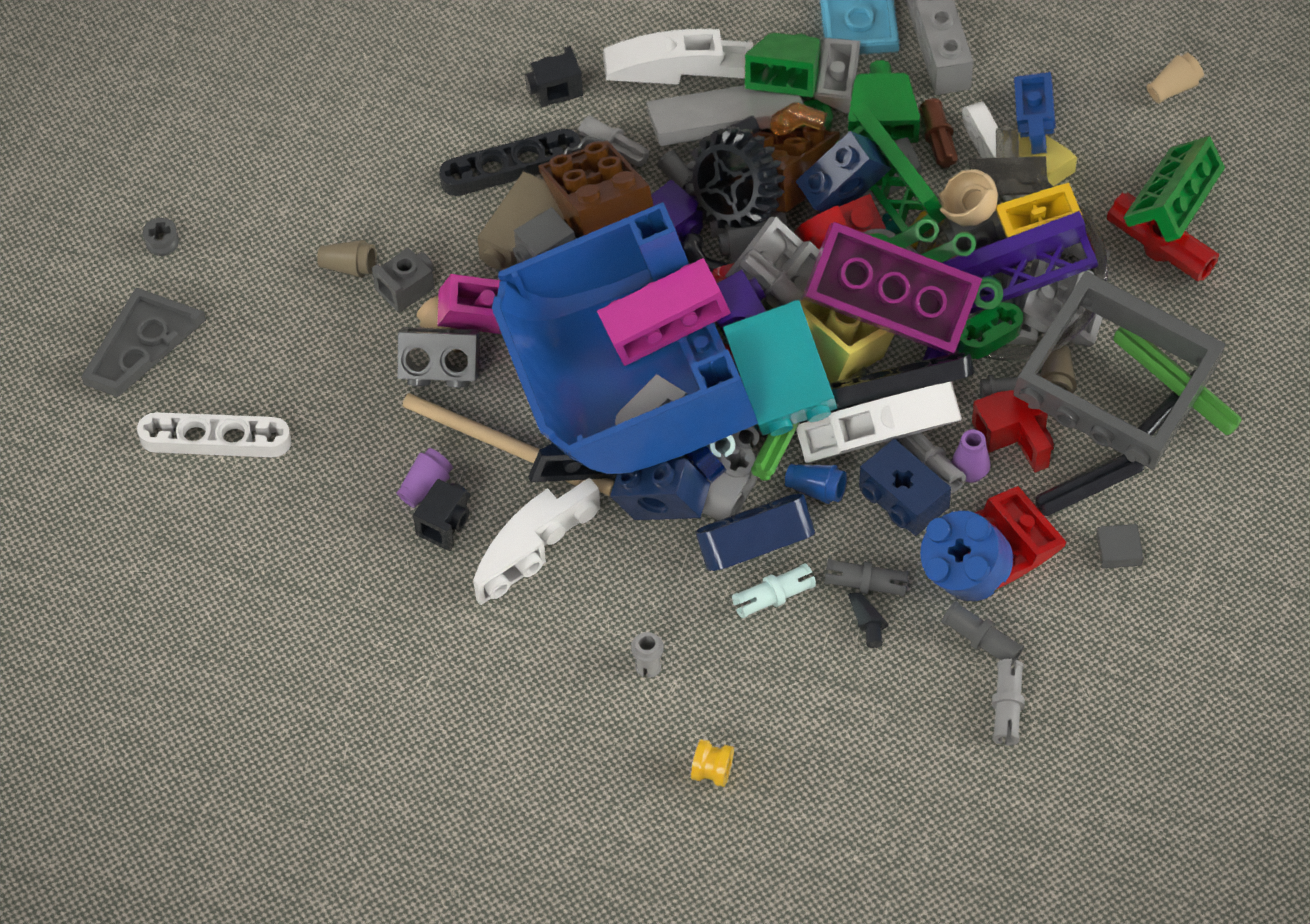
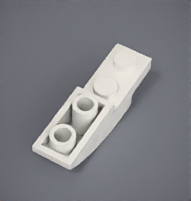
M683 29L643 35L604 48L606 80L675 85H679L681 74L745 78V54L753 47V42L721 40L720 29Z
M947 382L832 412L829 417L821 421L801 423L796 430L805 463L810 464L881 442H890L894 438L897 440L962 420L952 382Z
M590 478L558 499L548 488L521 508L500 530L488 547L473 579L476 600L480 605L491 598L497 599L501 597L512 584L523 577H530L537 573L542 565L546 563L545 545L555 544L564 536L566 531L579 523L583 524L590 521L596 515L597 511L600 510L599 488Z

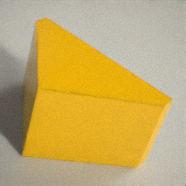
M1069 182L996 205V212L1007 238L1080 211Z

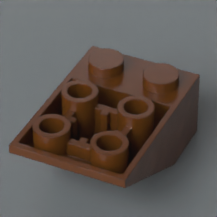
M790 124L766 128L754 135V137L758 135L765 136L764 148L768 146L775 147L771 155L773 160L783 161L777 167V173L785 176L783 181L778 183V186L785 193L781 197L776 198L780 205L775 210L776 212L786 213L806 199L796 180L836 144L840 138V132L825 130V127L822 125L801 127ZM736 176L732 179H729L728 181L729 183H732L736 180L741 179L742 176Z
M608 140L592 142L582 150L569 155H557L549 162L538 166L543 179L569 227L574 231L576 238H580L654 206L649 184Z

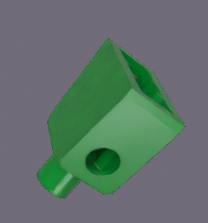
M769 33L745 54V89L814 97L820 65V39L809 37L804 33H797L795 35Z
M877 60L872 62L869 66V73L855 76L848 115V132L860 126L851 110L864 102L894 141L908 137L910 143H919L920 115L909 75L905 73H892L891 64L888 61Z

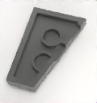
M136 287L81 376L83 384L119 397L206 321L204 311Z

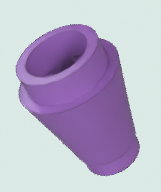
M974 429L968 430L962 435L951 460L966 475L965 482L973 483L981 480L988 474L991 467L985 436L982 432Z
M428 448L425 453H419L401 488L396 492L398 497L410 507L415 508L418 503L422 502L437 479L444 482L450 479L449 473L453 466L443 455L432 448Z

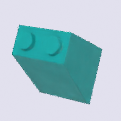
M800 300L723 327L762 436L768 433L771 436L785 434L793 429V424L807 419L811 423L818 422L829 417L832 410L838 409Z

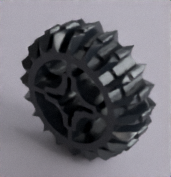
M730 127L725 130L719 129L713 131L709 136L702 138L699 141L700 146L690 152L694 160L690 161L686 167L693 172V175L689 176L685 181L693 184L694 190L690 193L689 197H697L699 204L696 210L707 211L706 221L713 222L717 220L718 228L725 229V224L727 223L729 227L734 228L750 227L767 221L771 217L770 212L775 211L780 206L776 198L781 197L785 192L778 186V183L782 182L785 176L777 173V167L783 161L773 160L771 155L775 147L768 146L764 148L765 136L758 135L754 137L752 129L740 130L739 127ZM736 176H742L741 179L736 180L732 183H729L728 181L729 179H732Z

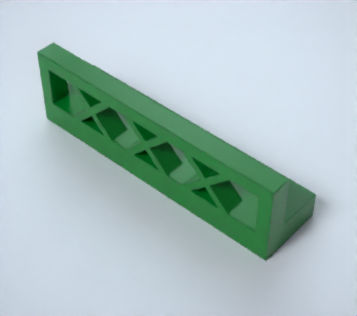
M863 102L851 110L860 124L852 132L864 137L868 136L869 139L873 140L892 167L885 176L870 188V191L900 231L904 232L918 223L917 221L910 227L907 226L905 221L909 210H924L927 215L923 218H932L937 223L945 219L946 216L940 211L942 205L934 192L868 106ZM891 186L906 187L903 200L887 199ZM930 223L922 224L919 228L921 235L931 229L933 225Z
M1210 135L1169 148L1123 218L1128 227L1156 220L1166 243L1181 238L1225 169Z

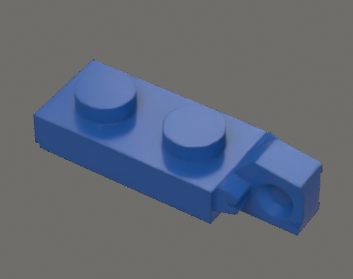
M1051 72L1014 77L1018 133H1020L1021 138L1029 137L1032 154L1047 153L1045 135L1054 134V128H1056Z

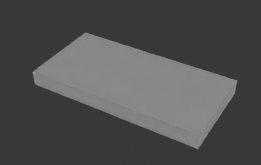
M745 85L646 101L648 116L659 146L701 140L712 134L713 131L724 130L727 126L750 115L755 117L760 130L807 121L806 108L800 96L745 89Z

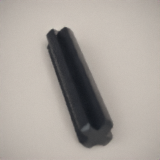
M1123 454L1036 496V506L1044 516H1049L1142 472L1144 465L1137 461L1132 463Z

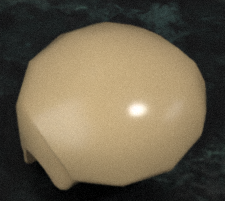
M976 169L959 172L949 179L944 190L939 193L942 205L940 211L949 220L963 227L977 226L989 219L996 209L998 192L995 182L989 174Z

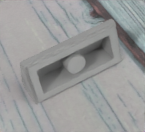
M823 38L815 99L849 114L854 80L858 72L860 41Z

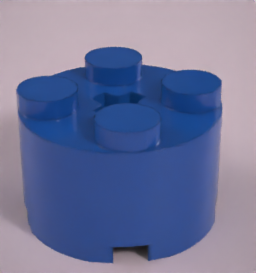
M955 511L945 514L940 518H934L927 525L920 550L921 563L927 577L947 593L963 601H980L995 593L994 590L1002 582H1006L1013 566L1011 545L1004 535L984 517L970 511Z

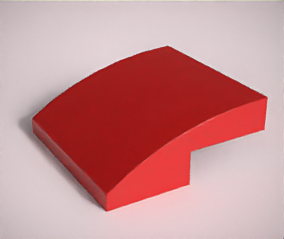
M1019 486L988 498L984 509L975 512L994 525L1011 545L1013 553L1012 570L1006 582H1002L997 589L1040 566L1062 550L1067 543Z

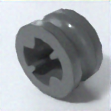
M161 217L155 218L147 222L143 228L146 248L150 253L156 256H165L174 252L178 247L179 238L176 225L172 220ZM160 233H166L163 240H156Z

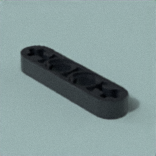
M558 129L451 158L440 167L441 188L449 195L462 196L517 181L523 171L533 176L541 174L538 168L539 165L547 163L553 157L564 153L563 149L559 147L560 145L565 144L566 147L574 148L580 144V137L573 130ZM548 148V155L550 154L548 157H545L544 149ZM525 152H533L539 156L532 163H524L518 159ZM489 162H499L503 166L495 173L483 170V166ZM472 168H476L477 176H473ZM458 174L462 179L455 180L451 175Z
M958 352L829 384L837 408H842L963 379L973 375L975 371L971 353Z

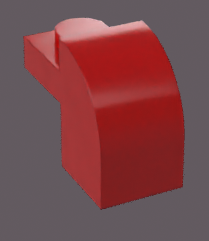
M868 194L840 207L837 205L812 217L798 226L794 234L803 242L810 241L820 250L828 227L833 222L862 233L872 229H886L871 194Z
M1014 390L997 392L974 401L972 424L976 430L984 434L988 453L1017 442L1034 473L1049 468L1054 443L1050 432L1046 429L1047 413L1040 409L1029 408L1027 402L1013 396Z

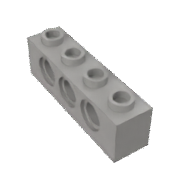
M905 0L934 94L940 95L971 89L973 59L954 0Z

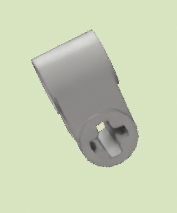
M735 445L731 455L728 457H724L723 454L721 455L710 475L706 478L711 485L702 511L703 514L716 520H721L740 513L744 501L756 483V476H753L751 471L756 459L751 449H743Z

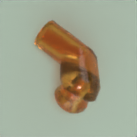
M794 102L772 115L770 128L773 133L780 136L793 131L801 125L821 131L827 113Z

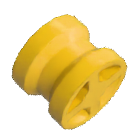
M700 739L693 759L691 779L696 781L709 779L713 780L715 785L725 787L732 766L734 747L724 745L719 748L712 746L710 741Z

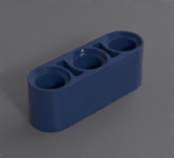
M801 493L788 495L707 524L695 531L707 571L721 570L802 541L816 533L804 494Z

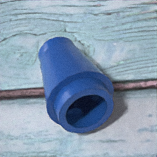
M790 464L785 475L786 487L793 488V490L826 504H830L832 501L840 502L847 484L846 472L839 470L837 465Z

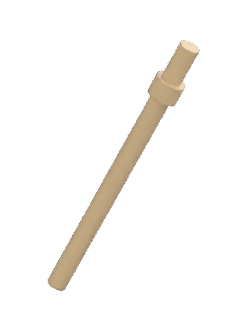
M408 393L404 398V408L534 464L540 450L539 448L411 393ZM608 478L591 479L599 488V492L610 496L615 481ZM570 480L566 482L577 486L585 480Z

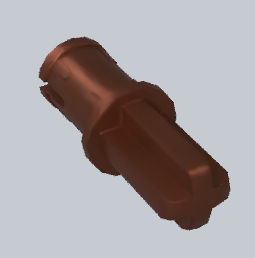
M938 98L927 99L920 104L919 108L926 128L924 138L931 144L936 163L946 169L958 161L952 140L954 130L952 125L947 123L942 101Z

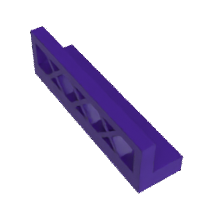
M1080 211L976 249L968 256H957L941 262L979 278L991 277L1000 272L1013 277L1008 288L1003 289L1001 302L1082 273L1085 270L1098 267V261L1088 240L1085 223ZM1078 243L1081 244L1086 259L1075 263H1069L1060 259L1064 248ZM1039 259L1049 263L1043 275L1033 277L1023 273L1027 263L1032 260ZM984 287L980 290L979 295L983 300L989 301L994 298L995 292L990 287ZM973 303L969 314L983 309Z

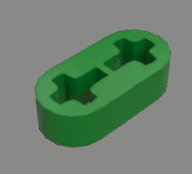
M1000 302L995 308L986 309L968 319L957 345L958 352H969L972 359H979L1015 340L1022 330L1023 312L1015 304ZM998 319H1001L1003 322L998 324ZM968 336L972 338L970 341L967 340ZM982 336L981 342H978L976 339Z

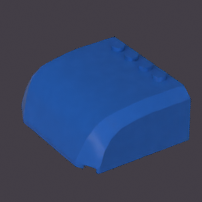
M663 202L498 273L500 283L498 294L494 296L492 310L541 434L571 459L590 469L606 474L631 473L683 456L758 424L741 377L729 350H726L714 322L624 366L597 311L608 306L611 302L622 299L644 288L647 284L658 281L689 264ZM656 374L687 393L682 398L618 425L615 424L619 411Z

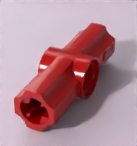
M1127 192L1126 194L1122 193L1115 199L1107 213V220L1142 243L1144 251L1150 259L1160 262L1168 261L1197 282L1200 280L1204 281L1212 272V269L1218 262L1219 253L1186 231L1180 239L1166 243L1156 220L1128 227L1123 217L1136 197Z

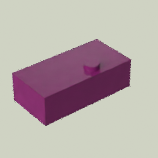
M833 222L828 227L802 299L945 354H953L957 348L982 278Z

